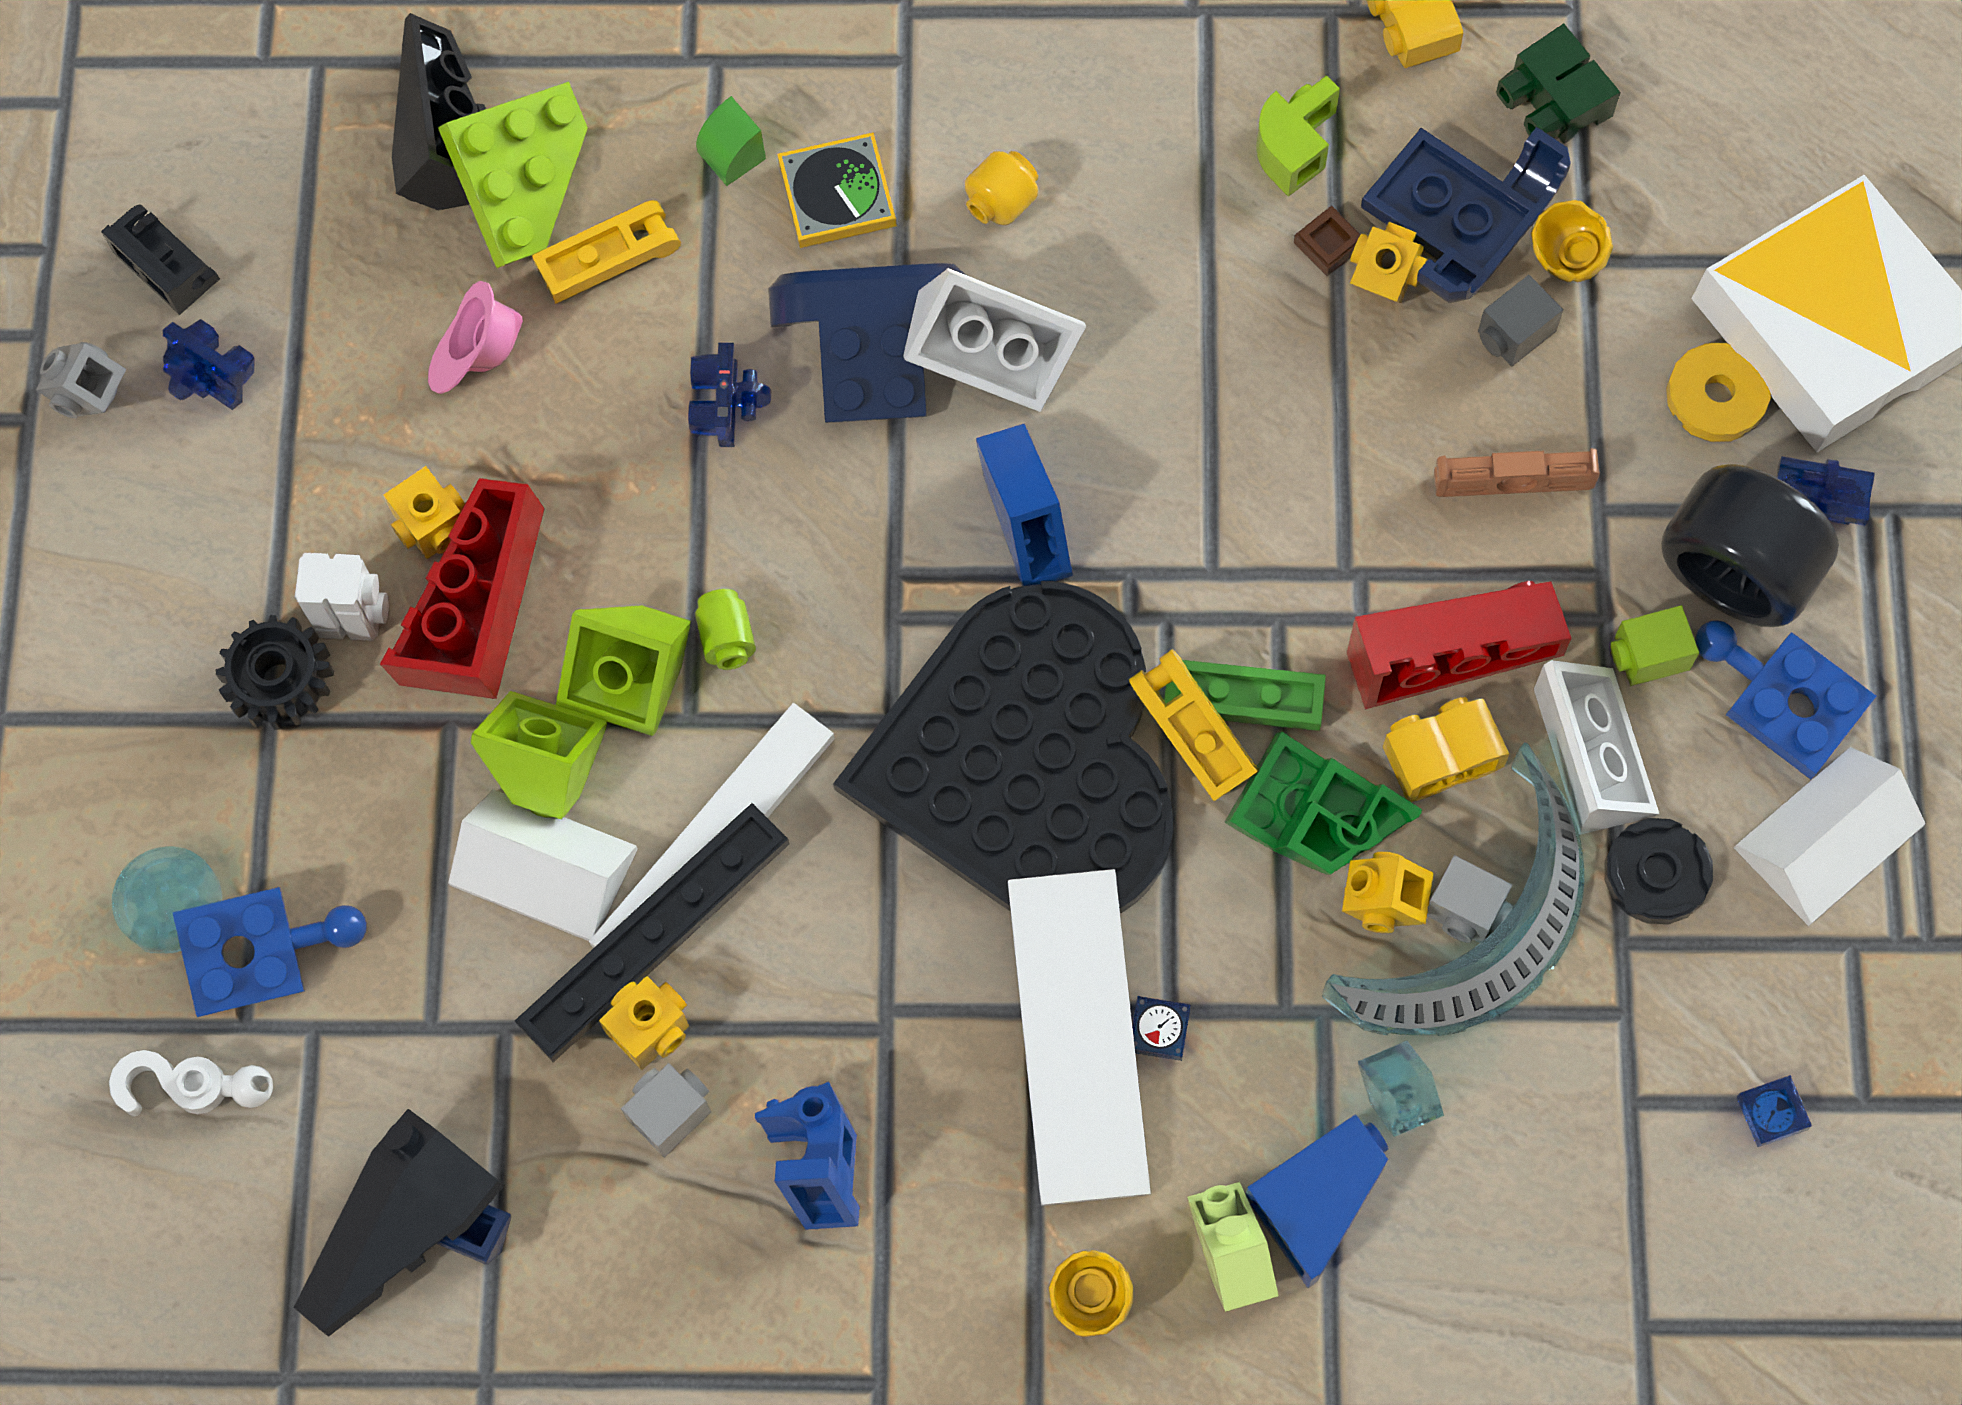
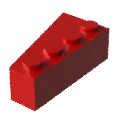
M478 479L448 535L451 541L440 562L434 561L425 578L428 584L415 608L410 606L401 623L404 629L393 649L388 647L380 662V665L399 686L497 699L545 510L528 484Z
M1524 581L1505 590L1356 616L1347 648V656L1366 710L1562 657L1569 646L1571 635L1552 581L1535 584L1534 581Z

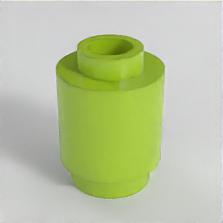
M717 589L705 593L698 599V609L695 612L705 661L711 665H717L722 670H732L745 665L748 658L756 651L745 602L739 599L738 593L732 589Z

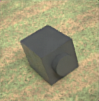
M1527 275L1483 310L1478 333L1485 348L1496 357L1502 356L1512 367L1557 331L1564 309L1530 275Z

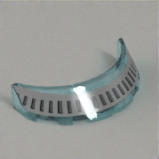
M1524 742L1519 748L1511 766L1513 771L1534 786L1538 804L1539 822L1536 855L1521 896L1505 920L1483 942L1471 951L1443 966L1415 975L1388 979H1363L1332 974L1325 982L1322 997L1364 1031L1387 1036L1389 1033L1398 1035L1437 1034L1438 1036L1466 1031L1469 1027L1486 1022L1496 1016H1502L1524 1001L1541 985L1544 973L1549 969L1555 968L1566 950L1574 933L1583 900V850L1574 816L1562 791L1528 743Z

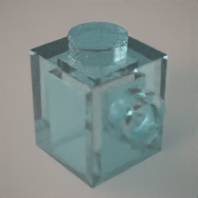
M1408 1041L1357 1061L1370 1105L1394 1137L1444 1116L1432 1072Z

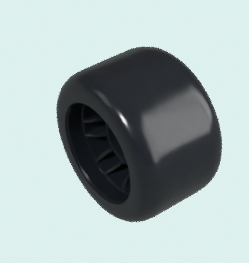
M1736 464L1713 467L1698 479L1667 525L1661 541L1663 558L1668 568L1686 588L1717 610L1740 621L1761 627L1787 625L1804 611L1833 566L1839 547L1837 534L1832 523L1809 498L1789 484L1768 473Z

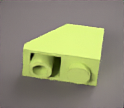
M1240 1182L1227 1186H1214L1205 1192L1188 1196L1189 1207L1210 1276L1225 1312L1278 1297L1268 1244Z

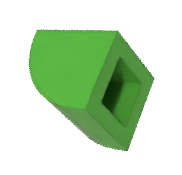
M730 96L708 117L696 141L697 152L726 186L766 159L761 129L734 98Z

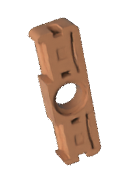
M1590 448V451L1546 454H1544V451L1492 453L1491 456L1446 458V455L1437 458V467L1434 469L1436 496L1438 497L1590 490L1596 486L1600 475L1597 450L1594 448Z

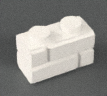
M304 553L300 557L295 598L319 638L343 639L345 635H348L350 640L373 641L378 636L379 623L385 624L387 622L389 611L387 593L379 592L378 575L369 573L359 555L335 554L334 558L330 559L328 554Z

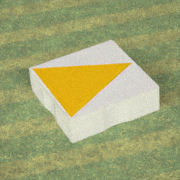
M1862 175L1707 268L1691 298L1735 352L1745 358L1759 372L1768 386L1773 400L1816 452H1819L1872 419L1883 406L1893 399L1908 392L1919 390L1962 363V290L1865 175Z

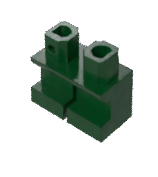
M1564 23L1517 54L1514 69L1499 80L1496 90L1498 98L1506 108L1512 110L1528 100L1536 109L1525 117L1523 124L1529 136L1537 127L1553 138L1558 136L1563 144L1571 140L1578 130L1594 122L1597 126L1613 117L1621 92L1594 59L1589 62L1591 55Z

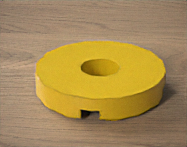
M1705 343L1688 350L1675 363L1666 387L1667 404L1672 415L1677 416L1678 420L1683 423L1682 427L1691 435L1710 442H1731L1743 437L1744 433L1751 431L1762 421L1771 399V392L1759 372L1745 358L1735 352L1728 343ZM1711 383L1723 384L1730 390L1732 398L1726 402L1713 401L1705 392V386Z

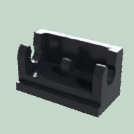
M141 204L136 205L111 226L107 225L101 233L112 252L175 312L181 315L218 282L220 278L211 267L209 268L169 231L152 212L147 214L148 210Z

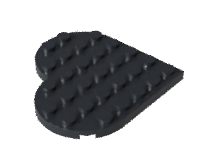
M1041 581V584L1028 585L1013 589L1008 586L987 595L966 611L833 783L835 791L1009 911L1011 910L1008 880L1115 869L1119 910L1122 913L1138 902L1154 885L1167 861L1172 842L1173 813L1168 786L1150 755L1131 739L1140 723L1145 707L1129 682V679L1141 670L1146 673L1140 642L1130 624L1111 604L1088 590L1062 582Z

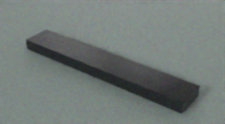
M751 803L515 1020L517 1026L554 1063L613 1008L611 1001L624 986L630 982L639 984L779 855L790 844L789 839Z

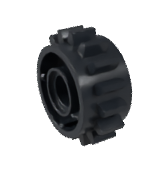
M270 615L268 622L258 624L253 619L249 621V628L241 634L235 631L231 634L234 641L229 649L220 650L219 654L225 661V665L216 669V676L221 683H225L219 689L221 696L226 702H232L230 708L238 718L248 713V720L253 727L258 728L263 721L271 724L274 730H280L284 722L292 721L297 726L301 724V717L309 711L315 714L319 711L316 703L320 696H329L331 692L325 683V678L334 676V670L329 662L324 661L331 654L324 642L317 643L319 636L312 627L302 632V626L297 618L292 617L286 624L280 622L276 615ZM286 665L284 673L279 678L264 680L266 672L271 667Z

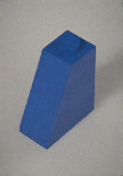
M1025 424L976 438L983 476L1021 585L1041 584V581H1058L1073 576L1060 502Z
M1356 1114L1248 1186L1245 1193L1251 1208L1307 1288L1318 1282L1388 1161L1384 1154L1388 1150V1145L1381 1133L1371 1122L1364 1125Z

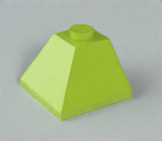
M643 605L575 610L572 613L556 705L653 736L658 729L682 668L691 621Z
M510 691L472 733L471 745L512 804L530 809L533 814L540 817H555L562 820L581 796L605 734L607 721Z

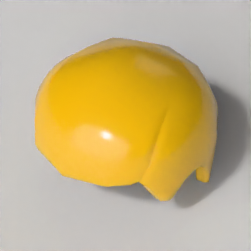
M1578 200L1552 204L1538 216L1531 232L1534 253L1539 263L1548 273L1566 282H1582L1591 279L1606 266L1613 249L1610 227L1607 226L1604 218L1586 206L1584 202Z
M1097 1250L1073 1253L1056 1267L1049 1285L1051 1307L1054 1316L1067 1329L1082 1337L1110 1333L1125 1321L1133 1305V1284L1129 1273L1119 1261L1107 1253Z

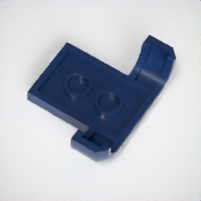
M1536 127L1525 141L1523 150L1515 165L1502 182L1423 128H1420L1364 195L1361 208L1386 225L1388 222L1416 232L1413 242L1422 245L1424 251L1438 259L1434 262L1429 258L1418 271L1417 281L1448 303L1468 300L1482 288L1558 192L1571 165L1568 147Z
M932 263L793 272L780 275L768 288L771 327H787L800 323L819 322L825 423L927 417L924 367L906 361L903 355L918 291L948 268L966 275L955 264Z

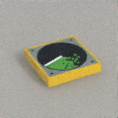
M874 132L777 154L800 248L897 226Z

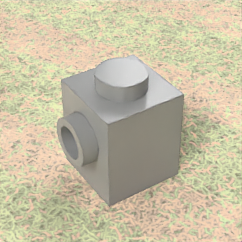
M1454 855L1429 902L1427 916L1443 924L1442 929L1449 936L1465 943H1470L1474 940L1483 944L1490 929L1498 934L1501 933L1515 906L1505 901L1512 884Z
M669 1063L661 1071L654 1068L647 1072L634 1086L632 1092L635 1095L621 1108L626 1119L664 1158L711 1113L707 1101L703 1098L709 1093L707 1087L688 1068L679 1074Z

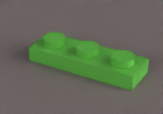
M1182 660L1224 721L1320 731L1326 675ZM1173 681L1166 685L1164 699L1166 703L1181 694V691Z

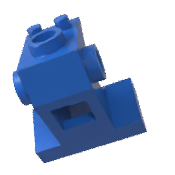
M829 1081L819 1086L801 1089L793 1097L779 1102L777 1099L768 1101L766 1109L755 1113V1119L763 1127L770 1143L788 1141L808 1143L802 1159L776 1161L774 1180L805 1230L858 1226L860 1206L853 1196L857 1134Z

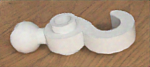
M147 1050L132 1052L121 1058L113 1068L109 1080L110 1094L113 1100L131 1116H138L142 1111L141 1104L138 1103L131 1093V1084L136 1075L144 1071L155 1072L162 1088L172 1100L185 1111L194 1114L210 1112L219 1106L224 1097H233L234 1101L243 1107H258L270 1098L273 1091V1082L269 1072L259 1066L250 1065L242 1067L234 1075H224L222 1070L209 1059L192 1057L185 1059L173 1068L172 1064L161 1055ZM263 1084H269L265 1092L259 1091Z

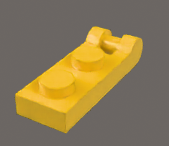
M656 200L644 202L533 254L534 264L555 304L652 258H664L677 251L681 246V242L674 229L667 228L664 219L666 214L660 203ZM640 229L647 231L648 236L640 240H636L633 235L634 232Z
M1172 649L1159 658L1161 664L1148 673L1141 670L1131 677L1129 682L1212 800L1216 801L1257 773L1258 769L1194 680L1182 659ZM1173 681L1181 691V694L1166 703L1158 691Z

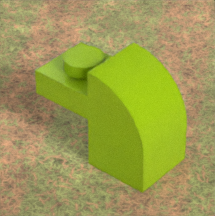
M1327 75L1313 86L1311 84L1302 86L1294 93L1289 103L1275 91L1266 100L1260 113L1256 144L1257 157L1264 172L1288 197L1326 168L1329 144L1314 129L1336 113L1340 88Z

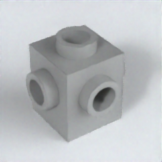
M80 342L79 344L62 346L52 350L44 359L40 368V374L43 377L36 391L51 400L49 406L53 410L69 418L76 419L78 416L105 413L116 396L117 387L126 369L108 358V354L93 344Z

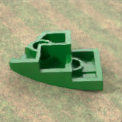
M1279 732L1275 734L1257 765L1258 772L1250 777L1224 823L1293 861L1326 875H1331L1348 864L1354 857L1371 849L1406 823L1418 818L1423 810L1383 784L1375 786L1333 758L1324 759L1284 732Z

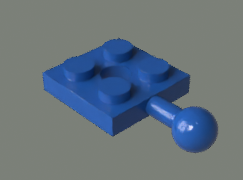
M1719 620L1706 622L1696 633L1695 642L1700 656L1711 662L1725 660L1752 681L1726 713V716L1810 780L1817 774L1876 698L1875 694L1792 632L1765 665L1741 646L1737 645L1736 632L1726 622ZM1799 693L1807 696L1813 703V716L1803 718L1795 715L1788 705L1789 695Z
M281 887L172 912L197 1017L304 992L305 989L295 949L326 941L341 948L353 947L364 938L367 929L366 919L362 912L349 905H342L332 909L323 922L320 921L290 929ZM236 936H243L249 939L255 950L253 960L243 968H235L229 965L223 954L225 944Z

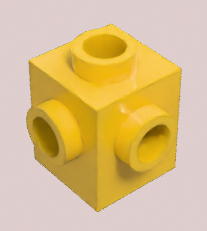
M1388 222L1385 231L1373 226L1369 236L1361 233L1350 262L1357 264L1350 284L1402 303L1408 286H1418V271L1428 260L1421 257L1424 247L1413 242L1416 232ZM1389 252H1394L1396 256L1395 264L1391 268L1385 269L1382 264L1383 257Z
M425 466L383 494L392 514L397 519L390 525L400 541L408 550L416 545L424 557L428 559L436 553H444L451 541L448 535L459 517L465 502L451 484L442 488L427 466Z
M1375 852L1373 858L1350 860L1342 912L1361 920L1364 929L1376 933H1392L1396 926L1426 924L1434 873L1405 859L1399 854L1391 852Z
M648 976L639 984L630 982L624 986L612 999L611 1005L613 1008L599 1020L605 1033L641 1071L658 1055L665 1058L673 1053L685 1040L686 1034L684 1031L689 1027L686 1017L682 1012L687 1006L682 997L667 982L658 987Z

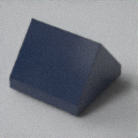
M488 1205L469 1229L452 1241L446 1236L437 1244L488 1265L502 1252L511 1221V1214Z

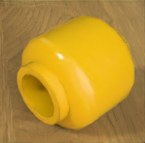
M1003 151L992 152L965 180V191L969 197V200L966 202L968 210L976 219L984 224H987L989 221L998 225L1011 224L1038 196V186L1036 184L1038 180L1037 171L1024 156L1016 151H1010L1009 153Z

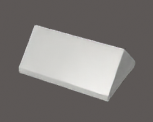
M948 268L918 291L903 356L906 361L1041 412L1086 325L1080 320Z
M1554 660L1544 664L1534 687V692L1578 834L1581 835L1658 815L1659 811L1613 668Z
M1850 747L1736 844L1734 849L1790 908L1810 926L1923 828L1926 823L1901 770Z
M493 789L462 820L448 883L454 888L589 941L603 925L638 848L636 845L565 817L561 820L555 817L545 818L537 816L530 809L512 804L506 794Z

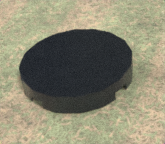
M1648 818L1630 824L1613 841L1605 859V883L1612 900L1627 915L1647 924L1668 925L1688 918L1702 905L1713 882V860L1705 842L1695 832L1692 834L1688 829L1682 827L1683 824L1671 819Z

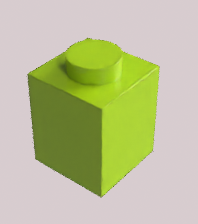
M1682 605L1622 621L1614 641L1611 642V654L1614 664L1619 672H1626L1630 686L1690 671L1699 654Z

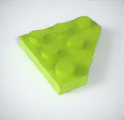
M569 81L447 122L438 127L496 269L530 257L546 249L588 129Z

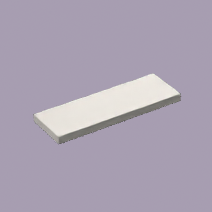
M1115 869L1008 880L1041 1206L1150 1195Z

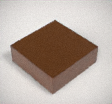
M1331 205L1294 235L1293 243L1328 276L1351 258L1361 234Z

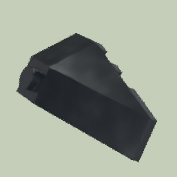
M411 13L404 21L392 146V165L396 194L438 211L470 205L438 127L447 122L486 110L484 104H476L467 85L472 76L451 30Z
M407 1109L372 1150L293 1308L329 1337L381 1297L384 1284L401 1270L406 1268L412 1273L424 1264L426 1260L423 1254L446 1236L453 1241L468 1230L504 1185L437 1129L410 1109Z

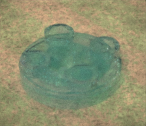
M158 847L138 855L122 870L113 889L112 910L115 921L121 931L142 950L149 953H175L181 951L172 912L222 901V891L216 874L199 855L180 847Z

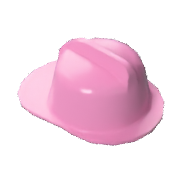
M479 281L471 286L466 292L454 320L440 340L428 370V383L432 391L439 394L448 392L462 380L468 371L485 372L496 368L506 360L512 351L523 322L522 316L517 311L494 300L493 290L489 283Z

